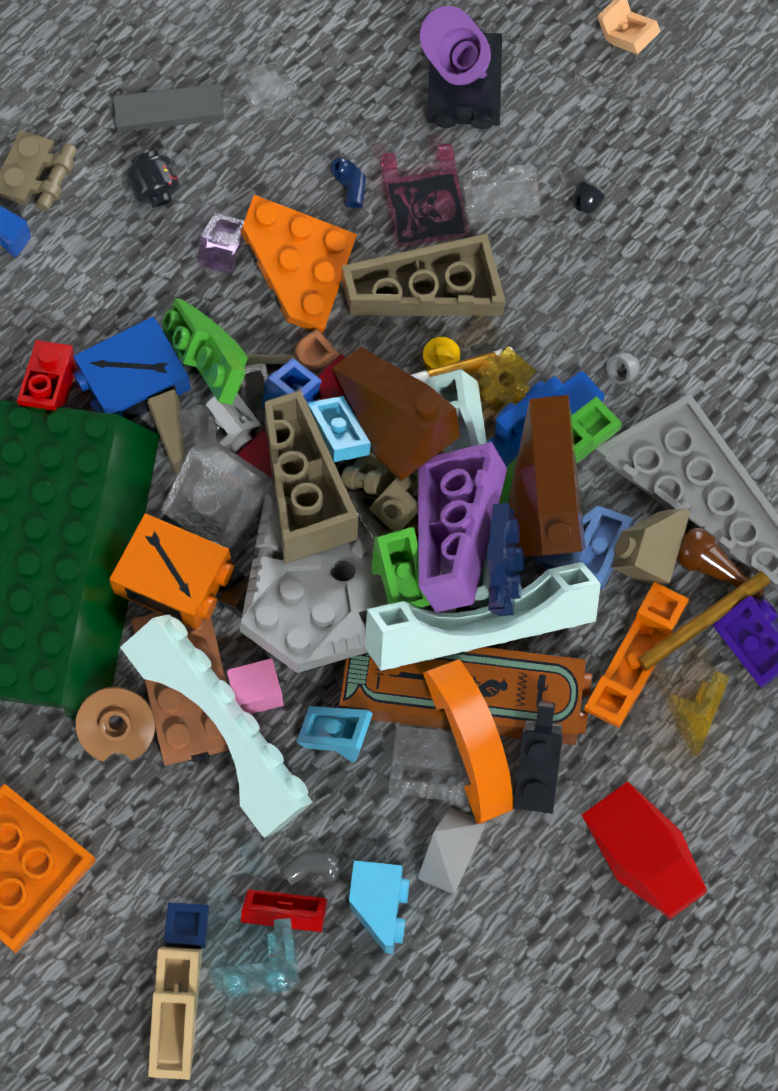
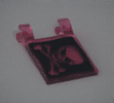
M452 144L438 146V160L441 171L399 177L394 153L381 155V168L397 248L469 236Z

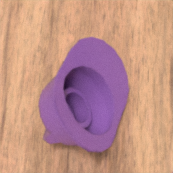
M453 6L438 7L430 12L422 23L420 44L425 55L441 76L450 84L458 86L470 84L478 78H485L487 76L485 71L488 69L491 61V50L486 37L470 16L462 9Z

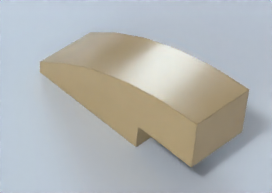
M161 946L158 949L156 985L152 1003L148 1077L186 1080L191 1078L202 948Z

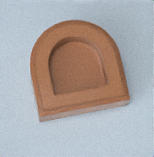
M317 328L302 338L295 348L296 361L312 373L323 371L340 355Z

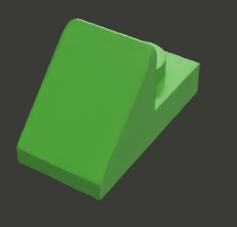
M414 527L375 537L371 571L374 575L382 576L388 604L405 601L417 608L431 605L419 588V547Z

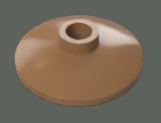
M107 687L92 693L82 703L76 717V733L82 747L94 758L104 762L111 754L122 753L132 761L141 756L150 746L155 733V717L150 705L138 693L123 687ZM114 715L121 716L124 724L116 727L110 722V717Z

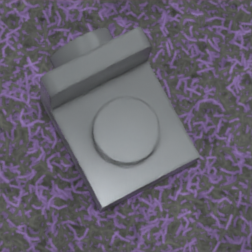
M238 393L232 405L218 402L215 396L206 403V406L213 414L216 424L228 433L215 447L219 454L234 450L235 453L240 452L253 439L251 435L262 426Z

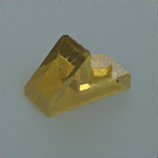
M718 671L714 672L710 683L702 681L694 702L673 694L670 695L668 707L690 753L699 757L730 676Z

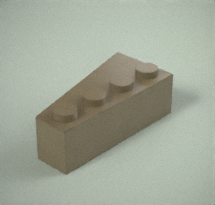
M487 234L342 265L341 282L350 315L503 316L506 301Z
M299 390L265 401V427L284 564L357 540V512L302 391Z

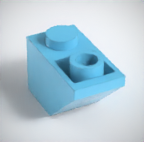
M354 860L349 896L350 909L383 951L394 954V943L403 944L405 919L397 918V914L399 912V904H407L410 879L403 878V866Z

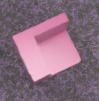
M272 658L227 671L230 687L235 693V701L244 712L253 714L284 706Z

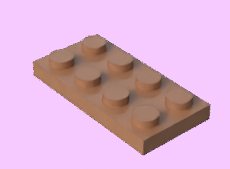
M154 613L131 619L134 634L152 618L163 615ZM211 617L208 620L203 619L198 630L183 624L188 633L187 638L195 648L200 649L207 655L211 661L210 668L219 680L226 682ZM145 679L165 766L192 760V755L204 752L212 755L229 750L225 739L215 723L196 703L177 690L162 683Z

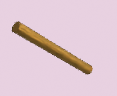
M763 571L758 572L638 657L639 665L643 670H649L721 619L748 596L752 597L769 585L770 580Z

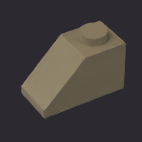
M685 508L659 511L621 531L620 538L614 548L615 555L611 568L648 585L654 582L658 584L670 583L690 511Z

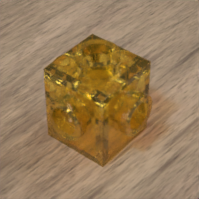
M507 346L500 351L496 358L489 355L476 370V373L480 375L477 380L478 386L481 388L479 391L480 397L493 407H496L499 403L503 407L511 402L516 405L526 396L530 389L526 383L537 370ZM500 374H504L507 377L508 382L506 386L501 385L499 382Z

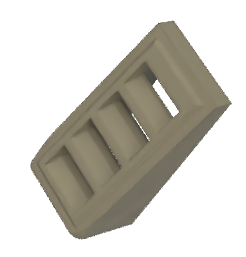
M170 390L149 398L147 403L174 473L179 477L184 475L186 470L182 406L176 390Z

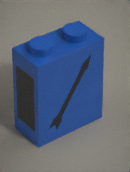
M154 316L73 356L77 370L72 372L73 377L81 392L89 390L94 400L90 401L89 405L93 412L116 414L132 420L150 411L147 403L149 398L170 390H176L178 396L191 390L189 376Z

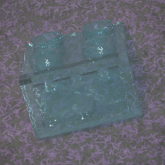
M291 918L274 920L275 932L267 933L269 957L272 962L212 968L211 978L217 991H225L226 997H240L249 995L250 988L266 986L267 992L277 993L290 990L291 983H299L295 933Z

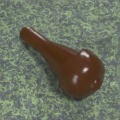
M694 528L686 534L684 533L677 556V563L682 568L691 572H700L729 583L736 588L750 579L735 566L715 543L716 538L711 533L702 528ZM764 588L752 597L759 599L764 592Z

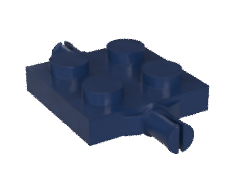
M509 503L493 504L487 556L491 580L488 589L490 594L488 610L493 614H498V616L514 615L515 599H521L522 597L521 576L517 574L518 571H524L523 547L516 546V543H519L520 536L518 519H513L514 511L509 508Z

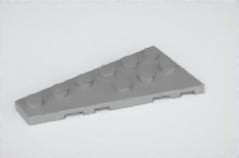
M691 394L684 396L595 449L594 455L666 509L685 508L689 510L690 515L687 524L693 529L702 528L711 533L716 538L715 543L722 551L754 575L763 571L770 580L769 586L778 592V514Z

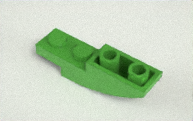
M175 298L171 310H167L163 317L162 331L181 362L197 367L217 401L232 405L246 373L244 366L248 359L247 355L232 337L210 318L184 300Z
M597 396L571 415L576 463L580 462L621 429V421ZM517 457L507 466L499 504L508 503Z

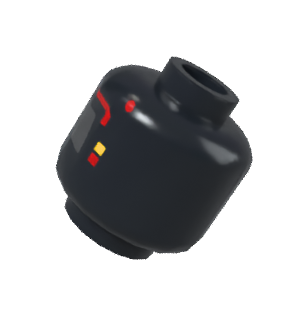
M155 150L134 157L131 160L132 165L128 168L126 174L135 199L140 203H151L152 208L172 202L171 195L179 189L180 182L171 159L166 155H159V152Z

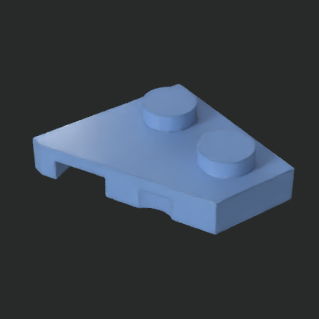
M596 506L583 517L585 550L582 552L535 556V564L546 569H552L583 562L600 582V589L604 590L613 571L611 565L615 555L614 548L616 542L620 538L621 531L634 525L633 518Z

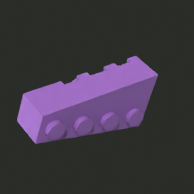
M492 442L436 455L418 468L419 588L436 613L474 604L489 544L493 504H499L507 467Z

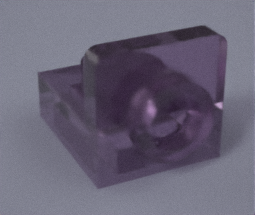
M215 213L200 236L198 265L232 275L235 270L236 254L245 241L240 233L244 221Z

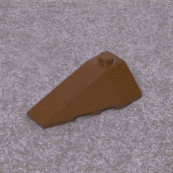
M361 347L332 368L349 405L352 406L360 426L371 443V449L376 459L400 481L460 438L457 411L452 404L431 386Z
M569 395L529 400L508 499L509 508L514 511L513 519H518L520 536L519 543H516V546L523 547L524 556L582 552L586 549Z

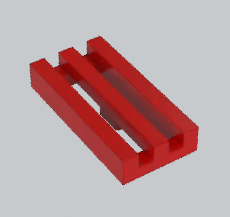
M247 889L241 910V923L322 932L328 899Z

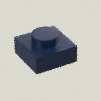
M168 902L164 936L165 946L206 949L209 905Z

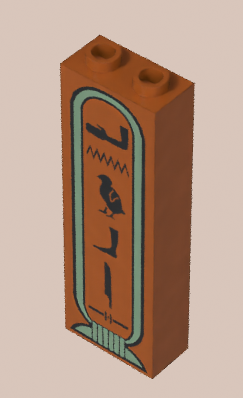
M488 647L381 671L368 652L346 659L339 706L346 709L369 710L373 713L371 720L452 730L445 709L436 710L423 672L460 659L478 686L493 717L499 736L522 739L526 720L536 721L539 700L555 702L552 724L562 725V744L576 745L578 734L585 735L588 712L581 710L582 696L590 697L592 674L585 673L586 659Z

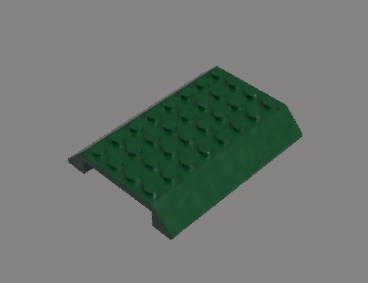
M0 400L1 701L64 709L67 717L76 718L80 706L88 696L100 689L113 686L129 600L114 594L109 579L146 513L160 440L159 434L116 414L60 407L53 411L22 406L13 401Z

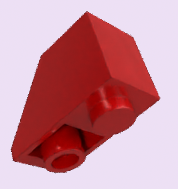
M41 340L35 341L17 398L18 405L55 411L57 407H61L68 402L74 381L72 372L76 371L73 345Z

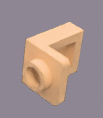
M613 0L598 15V21L605 39L612 45L637 55L661 32L656 20L631 12L627 0Z

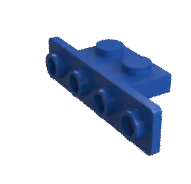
M583 371L577 373L564 384L556 376L546 383L540 381L529 389L526 398L516 405L514 403L508 404L498 413L495 435L486 442H492L506 467L518 456L530 399L569 395L571 415L596 396L602 402L604 401V393Z

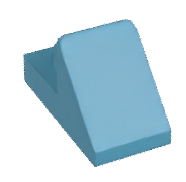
M344 396L307 403L333 462L370 455L371 443Z
M309 706L297 743L308 749L336 751L349 761L356 762L373 713L369 710Z

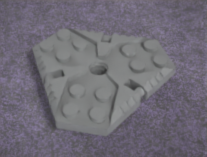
M273 484L267 485L254 555L258 557L252 561L240 632L296 673L367 653L368 651L365 648L366 627L364 625L367 609L388 605L382 576L372 574L371 566L374 538L392 533L393 531L369 510V507L377 499L369 496L363 489L357 491L346 489L358 515L357 540L284 564ZM409 522L403 529L414 527L419 547L418 528L412 526ZM381 526L387 530L385 533L379 530ZM431 605L420 608L435 612ZM456 608L441 611L440 613H456Z

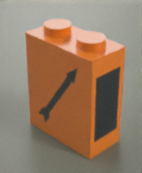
M145 513L109 580L114 594L162 615L170 614L171 617L178 619L181 623L198 630L202 620H208L213 614L217 603L215 596L221 585L225 587L229 583L234 571V565L232 564L228 548Z

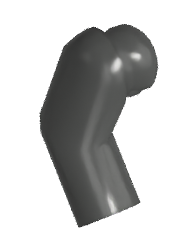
M307 851L280 869V872L288 884L293 886L310 873L321 874L325 881L333 882L342 875L343 870L341 865L338 864L339 858L333 853Z

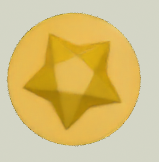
M437 337L430 340L423 349V363L427 370L460 361L458 345L446 337Z

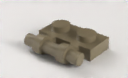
M20 130L0 171V197L27 206L31 195L34 194L39 196L35 206L41 211L48 212L53 201H58L62 189L60 186L65 175L70 174L74 167L73 158L77 149L70 144H64L60 153L54 155L51 154L54 148L53 140ZM44 167L52 169L47 180L38 181Z

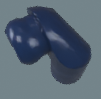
M343 157L336 158L331 163L330 171L335 179L347 190L345 206L362 208L366 185L365 174L351 161Z

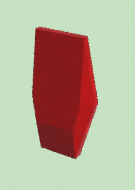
M628 781L582 814L587 827L616 880L668 919L675 917L708 892L681 830Z

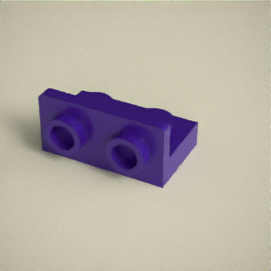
M748 596L717 621L713 627L760 687H765L778 677V623L775 621L778 618V613L766 599L760 601Z

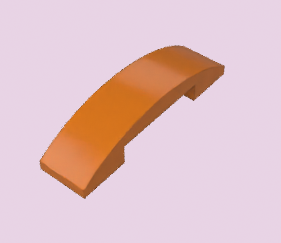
M656 582L653 583L637 612L632 626L606 673L599 680L584 707V711L617 728L621 727L655 667L654 665L645 671L639 665L637 658L674 632L688 604L689 598Z
M460 659L423 672L436 710L445 709L471 782L465 785L464 789L476 823L481 824L512 811V785L504 748L490 710L474 679Z

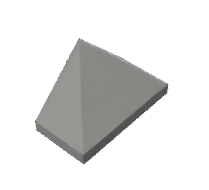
M449 807L433 833L417 879L455 895L487 822L477 824L475 817Z

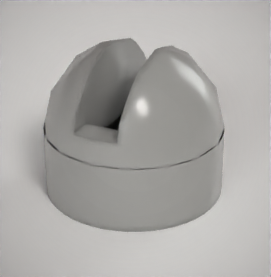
M622 352L609 358L606 369L613 382L623 385L637 376L640 364L638 359L631 353ZM626 366L627 373L624 375L625 377L619 376L617 369L621 371Z

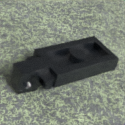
M539 700L536 721L526 720L525 728L523 727L513 809L553 814L563 739L562 725L552 724L555 702Z

